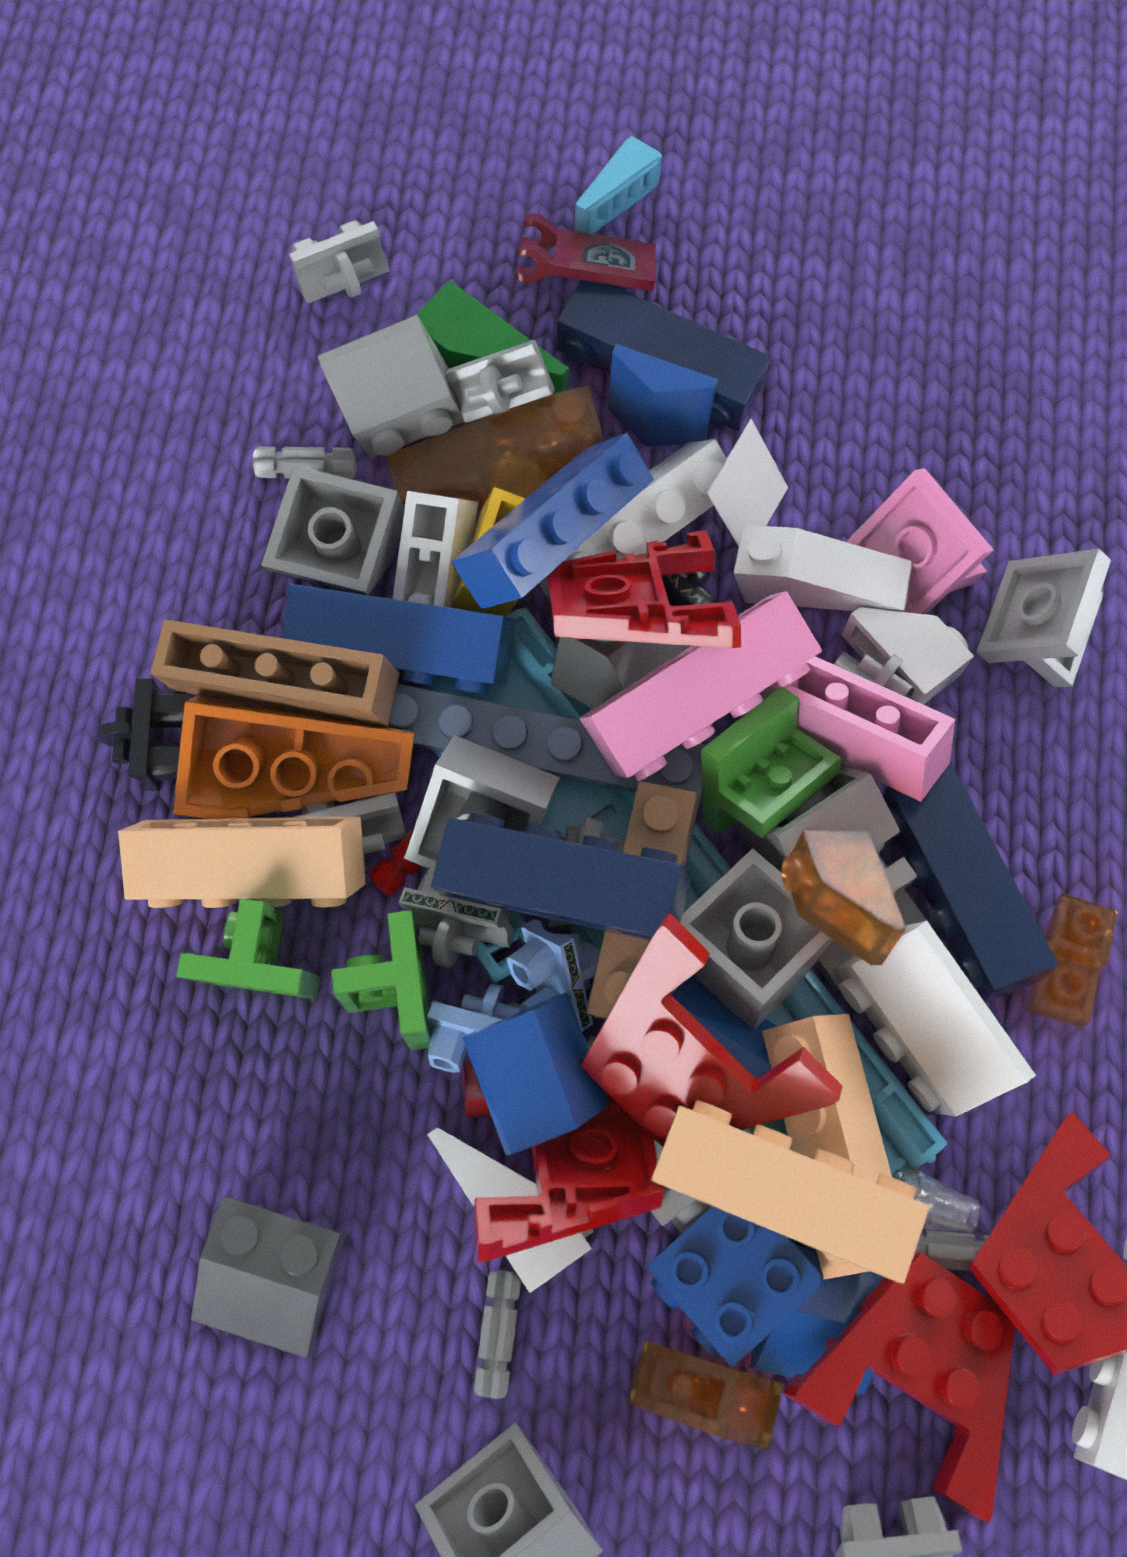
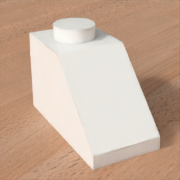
M859 607L851 613L841 634L862 658L867 654L883 666L894 654L903 659L904 661L896 675L912 686L907 696L923 705L956 680L974 657L968 650L964 637L956 629L947 627L935 615Z

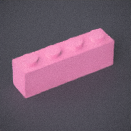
M787 591L770 595L738 615L741 624V648L690 646L579 718L615 777L629 778L634 775L637 781L649 777L667 764L663 756L681 743L685 749L698 745L715 733V729L712 726L713 722L729 712L733 718L747 713L763 701L759 692L776 681L780 687H784L810 671L807 661L821 653L822 649Z
M813 657L808 660L807 664L810 667V671L796 681L784 686V688L799 697L797 728L841 757V764L871 773L874 780L921 802L950 764L955 719L820 658ZM776 681L759 692L764 700L780 686Z

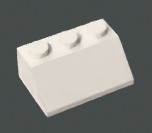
M927 921L887 930L835 968L843 980L839 984L842 995L858 1013L864 1011L877 1029L873 1033V1037L878 1047L892 1062L896 1063L899 1061L912 1079L908 1082L911 1094L926 1111H934L935 1114L959 1116L1027 1083L1036 1076Z

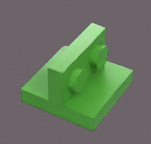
M779 687L758 706L746 713L701 749L703 824L718 835L738 820L763 838L840 773L841 757L797 728L799 697L784 687Z
M241 898L238 912H230L225 926L224 946L231 948L229 959L181 952L176 975L179 978L206 984L311 999L318 998L321 976L305 970L277 966L286 913L265 902Z
M412 910L387 913L392 961L383 962L380 955L357 956L346 960L347 968L331 970L333 992L348 1013L398 1006L400 1032L410 1050L429 1049L431 1031L427 1015L430 1007L422 944L418 942L420 931Z

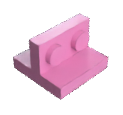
M925 468L914 470L846 541L847 543L912 561V573L905 612L927 614L948 593L971 586L987 572L981 562L994 550Z

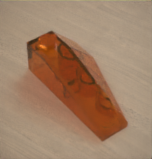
M585 386L552 393V395L510 408L506 412L497 415L495 413L386 457L394 490L398 491L404 507L407 491L475 501L478 502V508H483L494 487L526 499L585 448L603 442V436L590 388Z

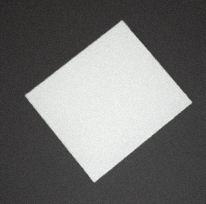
M752 419L748 422L707 492L738 547L743 525L766 526L788 489Z

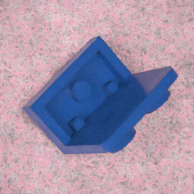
M713 1206L647 1266V1269L654 1276L650 1281L651 1285L662 1300L673 1310L680 1306L696 1325L692 1332L701 1346L715 1360L722 1356L731 1368L813 1294L821 1283V1275L818 1269L790 1238Z

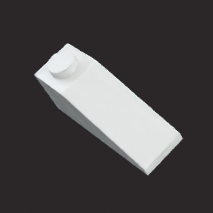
M407 491L392 599L454 608L451 607L460 575L451 561L470 546L475 529L478 502Z
M743 525L734 576L744 603L757 604L770 595L787 591L796 607L855 611L859 607L905 612L912 573V561L799 528Z
M438 1127L427 1134L473 1206L475 1198L538 1196L535 1183ZM593 1229L516 1252L506 1257L529 1293H531L591 1250L585 1238L594 1231Z

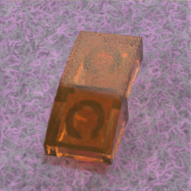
M1061 893L1057 899L1045 934V940L1059 965L1043 980L1032 984L1026 1011L1079 1028H1083L1090 1023L1099 971L1109 961L1117 910Z

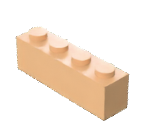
M360 816L143 820L118 831L125 900H148V906L151 908L177 906L184 902L183 899H201L203 907L219 908L234 905L237 903V899L240 898L256 899V901L265 902L273 907L288 905L292 902L291 899H311V905L314 907H335L345 904L349 896L366 885Z
M849 1014L812 1016L762 1031L771 1069L804 1047L843 1086L840 1100L835 1104L784 1118L787 1134L793 1139L791 1150L812 1159L815 1158L817 1149L838 1155L855 1163L852 1175L876 1184L879 1174L892 1177ZM816 1249L824 1279L869 1271Z
M696 1100L693 1110L679 1106L653 1174V1182L895 1282L905 1283L930 1208L929 1205L914 1200L917 1191L916 1187L883 1174H879L876 1184L851 1174L855 1163L821 1149H817L814 1159L789 1150L793 1141L791 1137L761 1125H756L753 1135L729 1126L732 1114L710 1104Z

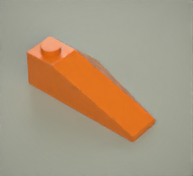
M198 695L185 701L173 814L204 819L250 818L251 816L278 811L299 810L310 804L334 801L343 802L407 790L415 732Z

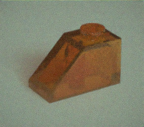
M802 831L790 855L784 859L782 866L783 884L786 890L791 892L798 916L868 964L882 965L905 932L906 927L869 832Z
M644 1340L628 1403L722 1439L769 1449L784 1384Z

